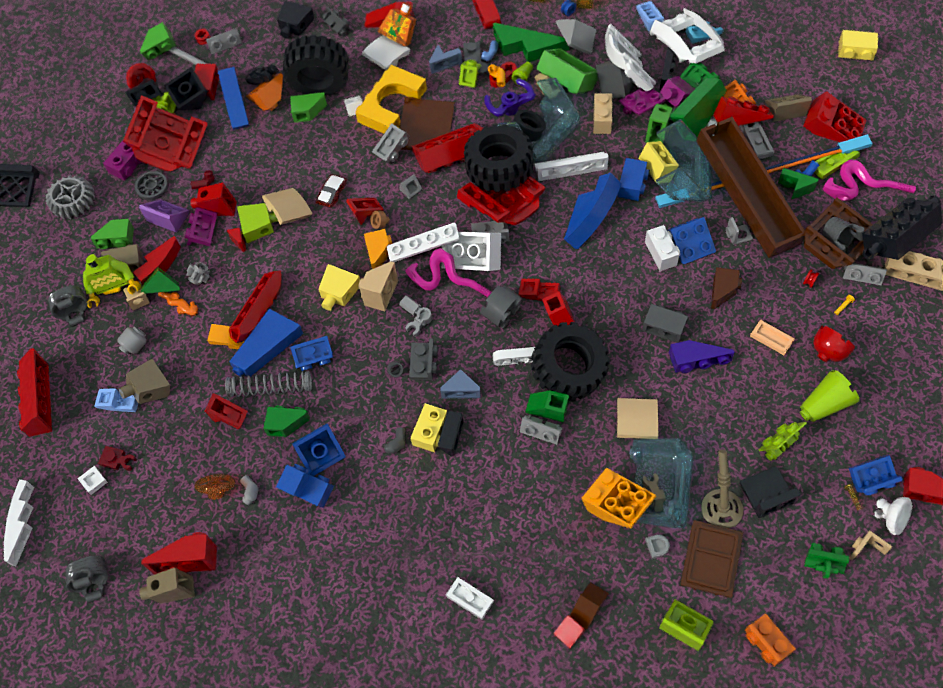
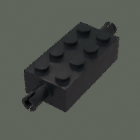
M932 195L926 201L915 200L914 198L903 200V202L862 233L864 257L866 259L870 258V260L875 256L896 260L903 257L943 224L940 198Z

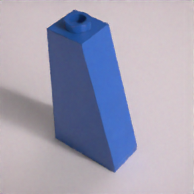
M269 309L229 361L233 368L232 371L238 376L244 375L248 377L249 375L251 377L302 336L301 326Z

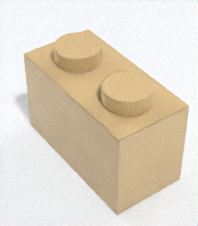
M595 93L593 134H611L612 94Z

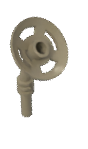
M719 450V473L717 475L720 489L713 490L704 497L701 510L703 517L709 524L729 529L736 526L742 519L743 505L739 497L729 491L731 478L728 472L727 450ZM720 494V498L715 499L713 497L714 495ZM733 500H735L736 503H737L738 513L735 512L736 507H735V503L733 502ZM707 503H710V511L713 515L712 517L708 513ZM729 516L732 518V521L728 523L718 522L719 518H727Z

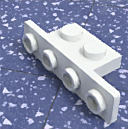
M451 223L388 245L387 251L390 261L396 262L458 241L460 236L456 223Z

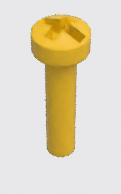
M848 295L834 313L838 315L850 302L853 303L855 298L852 295Z

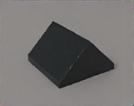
M192 67L164 85L179 111L199 110L202 108L207 90Z

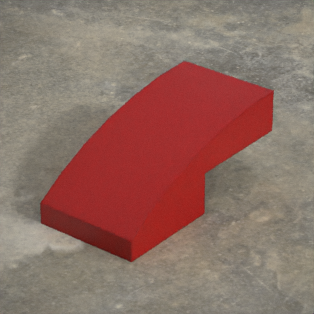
M521 279L518 295L526 299L542 301L543 298L560 291L561 286L559 283H541L540 279Z

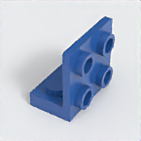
M705 217L696 218L667 229L672 235L675 246H678L680 250L679 258L682 264L716 252Z

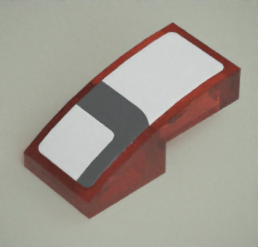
M330 174L316 198V204L332 208L339 200V193L346 186L347 178Z

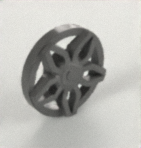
M159 171L145 172L135 182L136 193L139 197L146 200L161 197L168 188V181L165 175Z

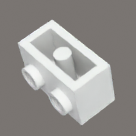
M664 225L648 230L645 243L659 271L677 266L680 250L672 242L670 231H667Z

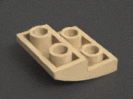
M294 188L262 196L269 212H274L280 225L308 218L312 215L309 206Z
M617 398V438L658 439L657 400Z

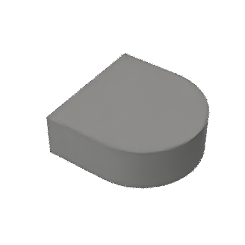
M654 535L645 538L652 559L667 554L670 544L665 536Z

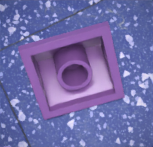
M161 199L139 205V209L147 222L176 233L190 213L188 209Z

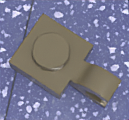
M656 473L653 474L654 481H648L646 476H643L644 487L656 495V498L651 503L654 511H663V502L666 501L663 489L659 490L658 475Z

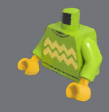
M91 254L86 258L83 284L86 295L89 294V300L87 301L89 308H92L91 301L96 302L97 307L100 303V298L95 296L94 293L99 295L130 284L127 287V291L130 294L135 292L133 287L136 288L137 292L140 290L141 284L133 280L134 276L127 263L116 260L111 255L97 258L94 254Z

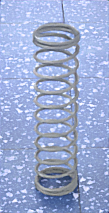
M306 371L305 375L304 372H301L302 387L299 391L296 373L294 372V389L291 391L289 375L286 373L287 387L285 392L281 385V374H278V392L274 389L273 374H271L270 393H268L266 388L265 375H263L264 389L260 393L258 376L256 375L255 394L251 391V379L248 375L249 389L247 395L243 391L242 376H240L241 392L239 395H237L235 390V377H227L225 381L226 395L228 398H232L234 393L237 397H240L243 393L247 397L250 392L255 396L257 391L260 395H263L265 391L270 395L272 390L275 394H278L280 389L285 394L288 389L293 393L295 387L301 393L303 386L306 392H310L312 389L311 374L309 371Z

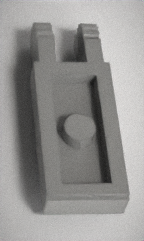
M758 122L750 123L751 127H748V124L740 125L745 138L759 159L773 156L774 150L761 124L759 125Z

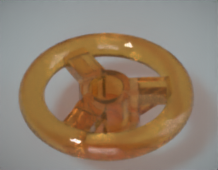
M226 474L208 475L197 480L194 488L199 493L208 494L209 499H220L224 497V492L234 487L235 479Z

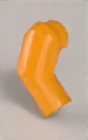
M494 64L489 65L488 72L497 79V86L504 87V70Z

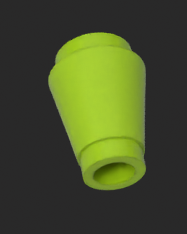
M525 62L513 71L512 81L516 85H518L516 83L518 78L527 82L533 70V65L530 62Z

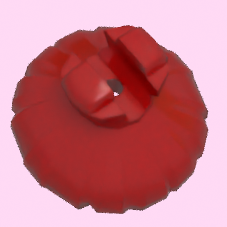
M136 63L127 71L126 80L129 88L140 84L145 78H151L154 82L157 81L155 71L145 63Z

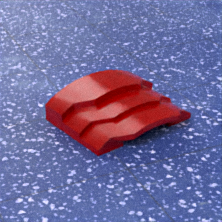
M141 95L123 142L132 148L137 160L167 172L174 171L180 167L191 169L208 123L191 116L189 121L157 107V101Z
M531 176L523 184L520 183L519 187L515 189L510 188V191L500 190V192H495L494 190L486 191L483 187L479 188L469 182L458 190L457 198L468 207H475L481 213L487 214L497 223L504 222L517 225L539 209V196L545 191L546 187Z

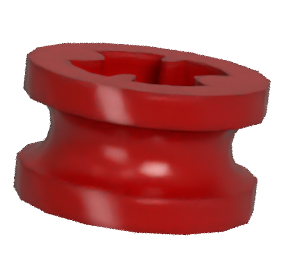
M206 29L197 30L195 32L197 43L200 45L207 44L206 39L210 38L209 32Z
M810 269L803 284H808L812 288L819 276V272L814 273Z

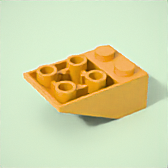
M606 468L581 499L587 511L603 521L632 528L656 498V495Z

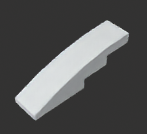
M19 479L11 501L4 536V561L15 567L32 531V527L27 524V521L34 508L28 503L34 486Z

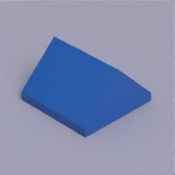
M327 423L292 443L305 468L312 471V476L346 457Z

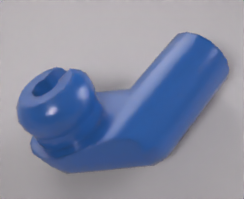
M812 160L804 171L801 172L797 169L795 172L812 176L819 167V164Z

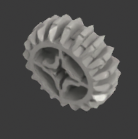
M69 175L68 178L63 176L60 181L56 179V183L51 184L52 188L47 189L48 194L45 195L47 199L46 204L50 211L63 219L66 217L72 219L73 215L78 218L79 213L84 214L85 209L90 210L89 205H94L93 200L95 199L94 189L90 182L78 175L74 177Z

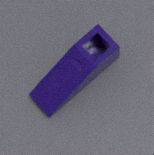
M691 340L671 344L669 349L675 373H688L695 368L707 369L711 365L718 363L719 365H725L732 361L735 353L732 349Z

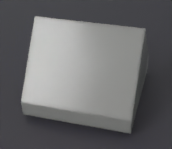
M415 174L400 183V191L408 199L423 190Z

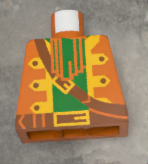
M403 3L400 10L396 8L391 9L377 32L404 47L410 45L416 19L409 15L412 6Z

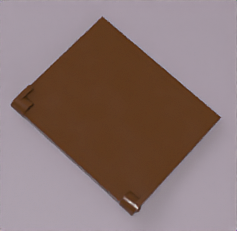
M405 97L399 129L409 135V140L406 146L400 150H412L411 146L450 132L455 102Z

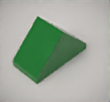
M159 267L141 286V292L145 294L180 291L179 283Z

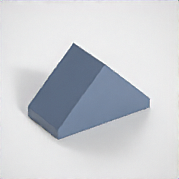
M461 369L440 388L442 399L481 398L480 387Z

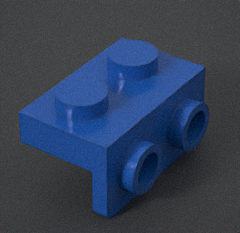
M328 336L290 347L296 369L301 368V371L311 369V364L319 362L320 365L330 363V359L334 358Z
M884 455L849 468L856 491L865 493V495L875 494L878 492L877 489L883 487L885 489L895 487L897 482L903 480L902 476L896 475L890 455Z

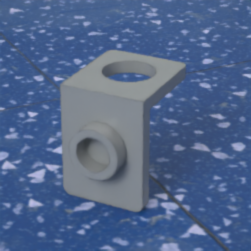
M733 217L729 219L726 234L731 239L733 245L753 239L746 224L737 226ZM739 230L746 232L745 238H738Z

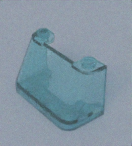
M680 438L633 440L630 457L637 464L635 484L646 489L643 485V476H646L648 481H654L653 474L656 473L659 477V490L663 489L666 501L663 502V511L655 512L652 504H650L636 523L684 529L687 524L693 467L691 451Z

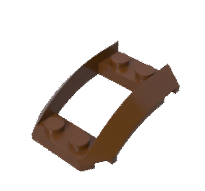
M836 198L805 229L804 248L831 269L852 265L863 253L864 244L863 240L860 241L847 255L818 233L825 226L826 222L832 217H838L844 221L864 227L865 231L873 225L839 198Z

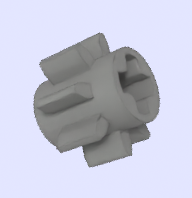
M196 262L195 265L190 264L186 270L188 280L196 285H200L202 281L206 283L210 277L207 265L201 262Z

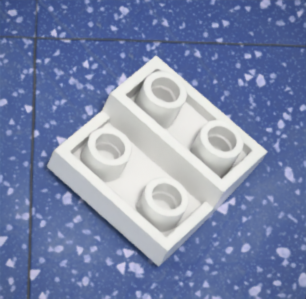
M382 35L366 47L362 55L379 65L382 69L388 70L391 65L397 66L399 59L409 55L410 48L404 47Z

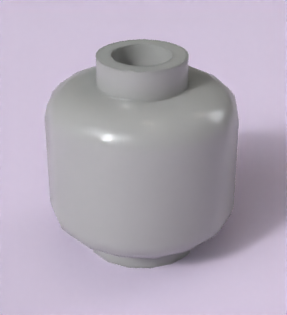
M135 326L133 328L127 327L117 339L121 345L119 349L127 355L129 353L137 354L147 342L146 334Z

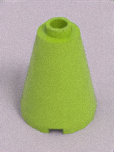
M832 370L800 406V414L806 421L815 422L859 402L858 393L856 390L851 391L849 387L851 383L844 375L837 370Z

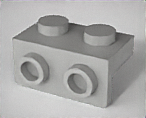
M391 123L372 152L388 164H391L398 158L400 149L408 143L409 135Z

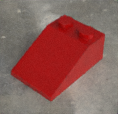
M195 532L193 535L184 536L143 558L141 564L154 575L172 568H177L183 572L216 570L217 545L207 534Z

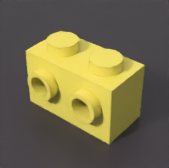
M843 30L839 40L838 57L873 60L878 49V33Z
M661 141L647 142L638 158L641 161L647 162L646 169H649V174L656 183L670 181L679 166Z
M424 404L410 438L413 446L435 452L436 447H438L447 410Z

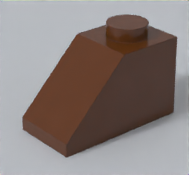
M716 267L711 309H716L735 296L737 289H741L742 278H739V270Z

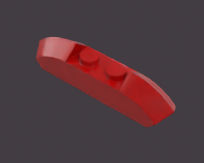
M281 270L265 273L229 328L230 338L234 342L240 343L245 341L263 318L267 309L272 306L273 299H277L282 284Z

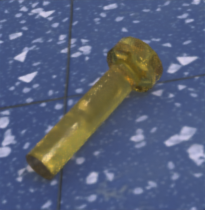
M846 485L844 488L848 490L857 511L861 510L862 507L853 490L854 485Z

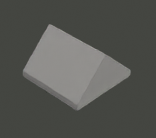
M576 19L556 21L568 46L588 55L592 53L597 29Z

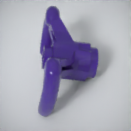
M518 78L516 83L524 87L527 93L519 95L514 92L504 93L501 98L502 104L499 108H495L491 103L490 96L486 95L484 96L485 105L496 117L503 116L504 114L512 116L518 112L519 106L535 98L536 95L532 86L525 80Z

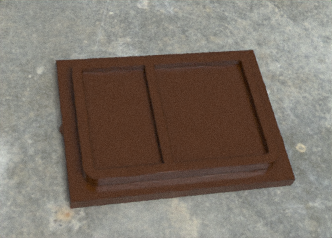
M693 520L680 585L732 598L744 532Z

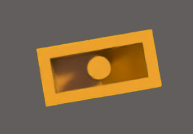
M385 229L364 234L372 269L381 266L389 256L387 246L392 244L390 235H386Z

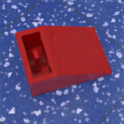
M826 91L812 101L803 127L814 135L843 142L860 137L867 120Z

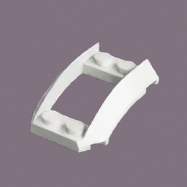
M683 8L684 14H679L671 20L660 22L655 19L650 30L651 36L657 35V39L663 41L674 51L679 58V62L689 60V63H697L724 51L723 40L713 27L699 15ZM696 25L712 40L689 50L676 32Z
M612 24L608 25L605 42L609 59L616 66L624 69L627 77L632 78V82L639 88H642L644 91L651 90L656 81L643 70L642 62L638 59L641 53Z

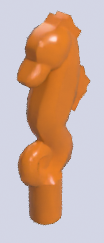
M176 292L158 293V296L166 299L169 305L178 306L176 308L179 315L188 314L196 316L198 314V307L194 301H191L189 306L184 299H179V294Z

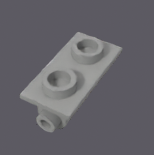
M237 28L206 39L211 54L242 44Z
M853 263L852 265L844 266L843 279L882 285L887 269H882L881 266H864L863 264Z
M525 415L522 418L521 433L556 445L558 444L559 435H561L563 430L562 427H559V424L548 421L542 424V419L532 415Z

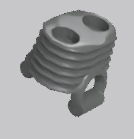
M832 217L826 222L822 235L846 253V249L854 238L860 241L863 240L862 233L865 230L862 226L844 221L838 217Z
M69 285L51 293L48 301L52 316L57 319H66L71 327L85 321L84 310L88 303L79 286ZM72 313H80V315L70 319V315Z
M91 555L69 563L66 567L67 589L71 592H82L87 603L103 598V585L109 578L104 558ZM90 585H98L99 590L87 593Z

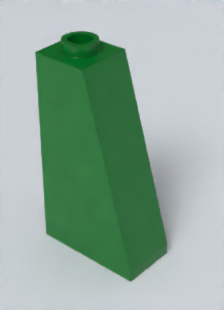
M705 78L669 116L684 139L697 140L700 130L709 123L721 97H724L727 91L721 79Z

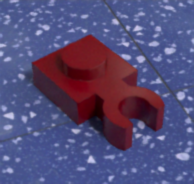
M105 446L98 464L114 470H118L121 465L125 470L132 471L133 468L127 465V462L130 460L136 461L137 459L133 455H125L126 452L124 450Z

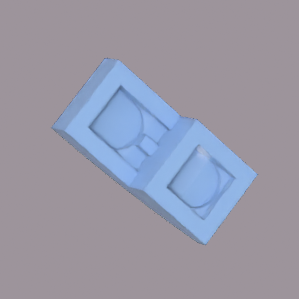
M99 389L94 407L110 411L136 412L138 402L133 395L123 399L117 389Z

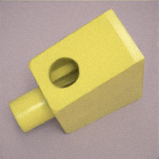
M328 264L319 286L321 298L324 299L321 306L331 311L335 303L345 306L359 289L360 277Z

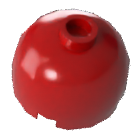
M821 326L813 340L814 348L818 352L817 357L824 362H828V360L840 362L847 359L854 351L855 346L849 340L845 343V340L842 338L843 335L827 326Z

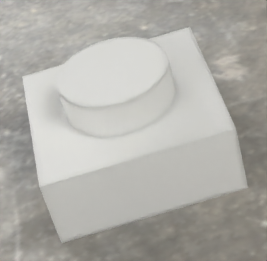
M95 466L78 478L91 495L108 483Z

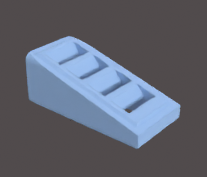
M652 1L636 6L649 32L655 19L660 22L664 21V17Z

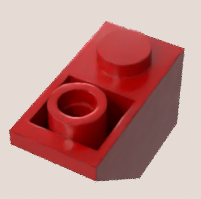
M560 291L542 299L553 325L558 326L562 322H567V325H569L571 322H575L567 300Z

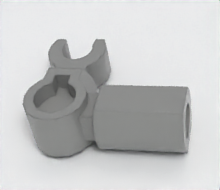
M407 295L400 301L399 305L416 316L414 321L408 323L405 327L407 332L411 328H415L413 336L416 337L420 334V329L432 321L431 311L428 308H422L420 304Z

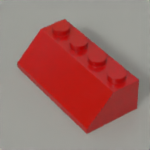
M473 123L413 145L411 148L421 169L424 172L432 173L437 171L438 167L451 166L457 160L464 161L465 144L471 135L474 136V133L478 130L481 131L483 127Z
M31 348L19 361V369L17 370V376L20 380V386H18V394L20 396L18 408L21 413L19 427L29 437L52 432L49 364L34 348Z

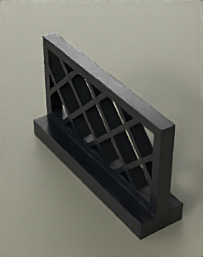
M0 164V185L4 187V190L0 192V198L6 193L11 196L5 202L0 200V206L30 207L35 180L40 175V172L33 165ZM9 178L13 179L14 182L8 187L3 184ZM30 179L29 184L24 188L20 185L23 180ZM18 185L21 190L12 195L10 190ZM25 193V202H18L16 199Z

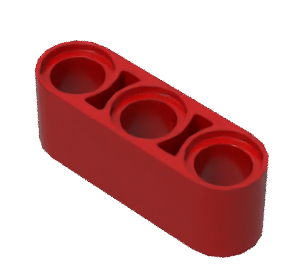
M472 0L478 15H480V20L483 26H485V30L493 28V23L501 24L500 15L493 0Z

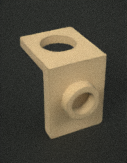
M133 287L135 289L134 294H130L127 288L123 289L127 297L126 301L132 310L150 303L147 295L141 292V288L137 292L136 288Z
M869 531L864 538L859 536L852 545L855 550L849 558L853 561L867 542L883 554H886L892 546Z

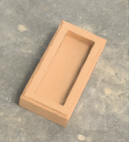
M762 320L758 322L750 337L782 355L786 354L795 340L793 337Z

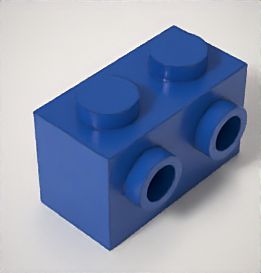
M626 158L620 179L622 184L617 197L639 201L640 194L644 195L646 184H643V181L647 180L649 175V169H646V161Z

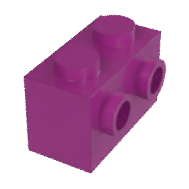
M122 140L103 164L109 174L125 181L128 176L132 175L137 165L142 162L136 159L132 148Z

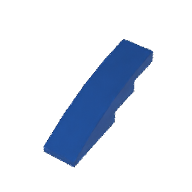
M235 68L219 70L218 74L232 129L250 126Z

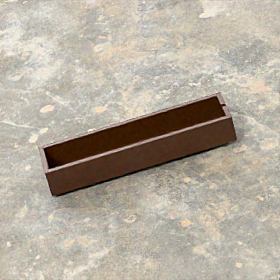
M733 117L718 122L717 126L713 124L701 129L696 142L768 258L801 245L805 239L804 228Z

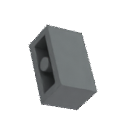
M651 304L642 331L679 343L688 316L679 311L666 309L661 305Z

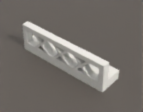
M600 152L535 163L538 181L607 170L608 154Z

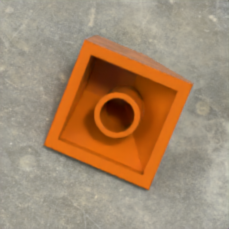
M282 73L272 75L270 81L261 83L247 94L246 97L263 111L273 110L278 106L277 102L281 100Z

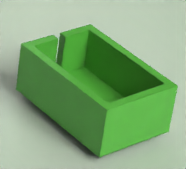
M561 48L544 50L536 68L541 74L554 79L556 84L567 87L568 91L573 94L593 91L598 80L595 68Z

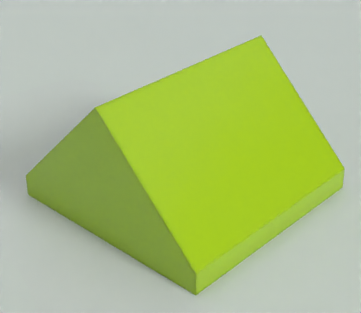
M675 599L659 628L699 651L714 621Z

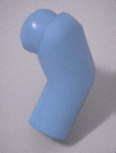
M497 41L490 43L489 52H482V60H486V62L492 60L498 50Z

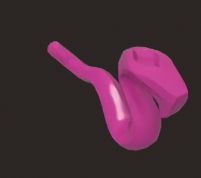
M852 159L844 162L840 168V176L849 189L836 185L833 182V178H830L823 187V191L834 199L839 198L841 201L852 200L859 193L858 185L852 177V174H855L861 182L869 187H889L909 193H914L916 190V186L896 181L875 180L869 175L862 163Z
M441 248L434 250L430 257L431 281L424 280L416 270L418 267L417 263L412 264L405 270L415 284L424 290L431 291L440 282V263L443 262L446 273L453 283L469 286L486 297L492 293L476 281L460 277L456 273L453 256Z

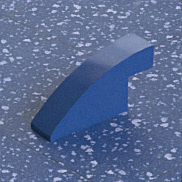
M612 173L599 176L595 191L578 195L564 238L574 249L582 246L593 234L613 205L622 183Z

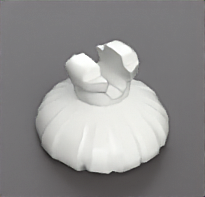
M900 497L892 504L887 503V500L883 498L879 499L876 504L877 508H882L883 510L878 509L875 511V517L886 519V526L891 534H901L911 517L913 507L911 499Z

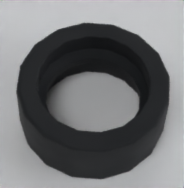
M520 110L516 113L511 127H516L518 131L524 132L533 142L541 138L546 128V123L537 113L530 110Z

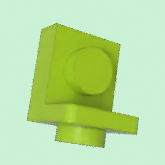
M467 60L462 63L459 85L475 88L481 64L475 60Z

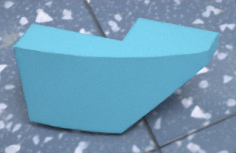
M698 26L686 28L685 32L691 43L710 39ZM713 27L719 35L722 33L723 29L721 27Z

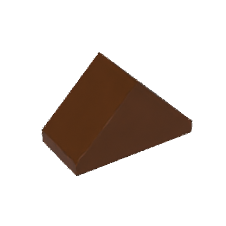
M590 582L579 596L570 617L584 629L588 630L609 593Z

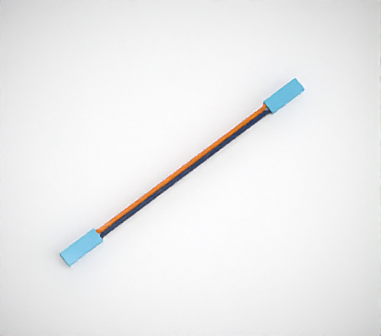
M867 134L840 142L837 147L765 167L768 173H772L837 153L848 154L855 150L871 147L873 143ZM721 181L690 190L683 188L656 196L655 199L659 208L687 201L693 195L721 188L724 185Z

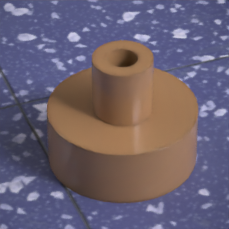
M374 211L371 214L370 221L374 229H383L389 223V217L386 216L385 212Z

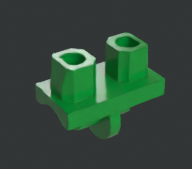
M812 543L807 553L804 567L815 568L816 571L822 572L823 578L828 579L830 573L844 574L846 565L849 563V556L844 555L843 548L834 547L831 548L830 552H824L821 544Z

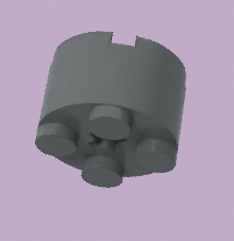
M502 283L501 286L498 285L486 299V302H488L487 307L482 306L480 314L496 326L504 329L510 322L508 318L511 314L516 315L521 309L520 303L523 299Z

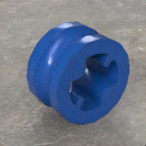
M566 0L561 6V12L569 17L575 12L576 3H572V0Z

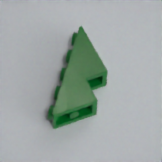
M493 23V35L498 42L503 56L523 51L527 62H533L541 59L544 50L561 48L564 51H569V46L564 37Z

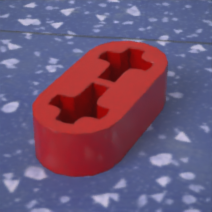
M506 62L500 66L505 72V83L512 79V73L517 69L513 62ZM490 75V85L498 88L497 79L494 80V77Z

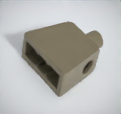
M150 359L126 374V385L120 387L119 392L123 399L133 395L136 401L142 404L168 397L170 395V384L154 360Z
M177 568L149 576L146 579L147 586L139 590L142 600L151 599L160 604L195 597L193 576Z

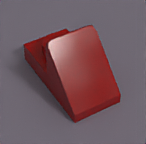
M375 197L346 200L352 214L360 225L374 211H384Z
M215 393L212 394L205 409L207 415L214 422L222 421L236 429L241 428L248 412Z

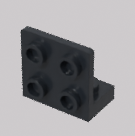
M776 466L740 481V485L758 518L795 504L801 496L798 488L789 489Z

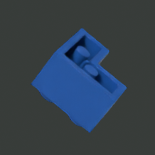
M294 464V467L286 465L276 488L324 508L334 485L328 483L330 479L322 475H318V477L312 476L311 470Z

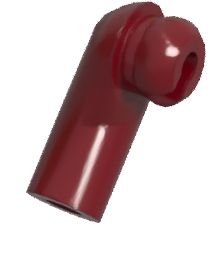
M207 170L204 172L202 180L191 181L192 190L209 186L215 180L213 172Z

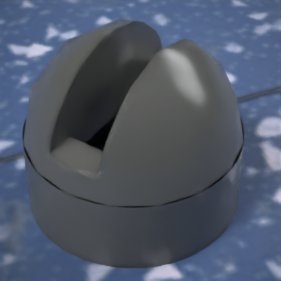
M392 361L387 365V372L392 377H399L403 373V366L397 361Z

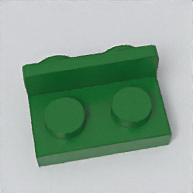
M691 63L680 76L694 89L705 78L720 79L714 72L710 74L706 71L707 68L702 63Z

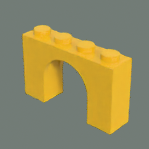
M391 65L388 70L384 71L379 82L375 83L373 90L366 95L363 103L357 107L356 117L358 123L383 134L391 123L399 128L401 123L400 116L379 105L380 102L391 94H402L407 97L421 99L427 90L426 79Z

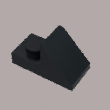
M145 78L140 84L125 92L135 107L138 105L141 95L153 99L162 94L151 78Z

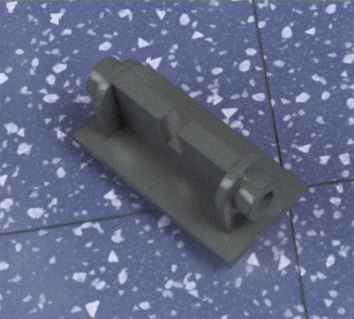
M326 6L329 11L323 14V21L336 31L339 36H345L348 29L353 31L349 27L350 23L344 17L340 19V14L334 8L330 10Z

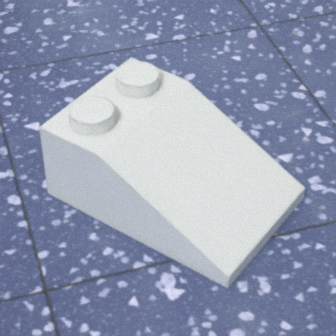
M458 232L460 236L458 241L442 246L444 251L453 256L455 269L500 270L501 233Z

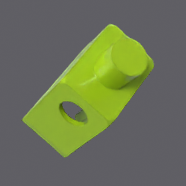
M265 203L237 207L242 232L247 243L274 232L272 223L278 222L274 212H269Z

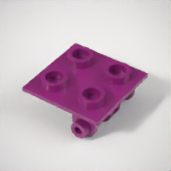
M640 88L619 100V103L624 105L623 112L625 114L635 112L640 116L654 108L656 104H661L667 99L663 98L662 94L654 89L644 91Z

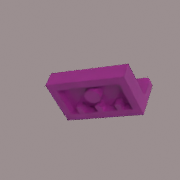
M196 207L195 212L190 213L188 223L191 224V227L187 228L185 238L188 239L186 245L190 246L191 242L210 246L217 218L216 212Z

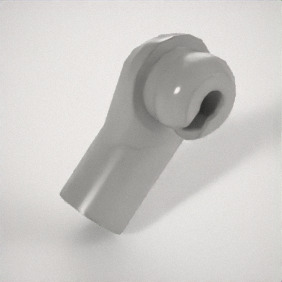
M245 475L240 480L246 488L242 500L245 504L250 505L256 500L259 489L248 475Z

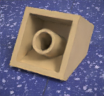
M388 262L367 271L364 278H361L358 288L360 289L364 306L386 311L398 283L394 262Z

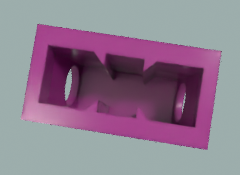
M676 76L666 81L660 94L677 108L695 89L681 77Z

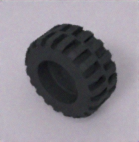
M304 35L300 39H294L293 42L287 45L284 52L283 77L291 88L293 87L295 91L302 92L303 95L324 92L325 96H331L345 87L348 81L349 56L339 42L336 43L334 39H328L322 35L321 37Z
M496 124L492 125V127H483L481 131H476L474 136L471 135L465 144L466 174L472 183H475L479 188L483 187L486 191H510V188L515 189L519 187L520 183L523 184L532 173L533 148L531 140L524 132L518 131L513 126L508 127V125L503 124L498 126ZM498 155L509 157L501 161L489 160V158Z
M562 322L558 326L550 327L541 336L531 356L533 361L531 363V370L535 371L533 374L535 380L541 382L539 386L542 389L546 388L548 391L569 395V401H575L577 397L582 399L588 394L593 393L607 375L609 370L607 366L610 364V358L607 356L609 351L607 347L603 346L604 340L602 337L598 338L596 331L588 330V326L584 324L578 326L577 322H571L569 325H567V322ZM560 348L576 351L585 362L586 372L580 375H573L563 371L555 361L554 351Z

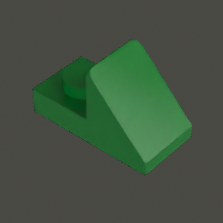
M783 168L778 183L787 188H795L791 198L793 200L814 192L819 179Z

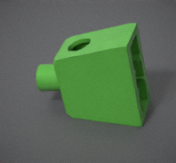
M667 104L655 105L649 119L645 143L656 141L664 143L670 126L671 118L669 116L673 111L672 107ZM656 126H661L660 132L655 131Z

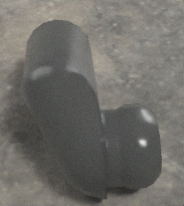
M396 428L395 439L385 444L384 449L386 453L394 454L404 448L405 428Z

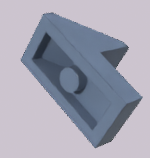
M437 45L429 60L431 74L461 64L462 54L460 49L457 48L443 53L440 46Z

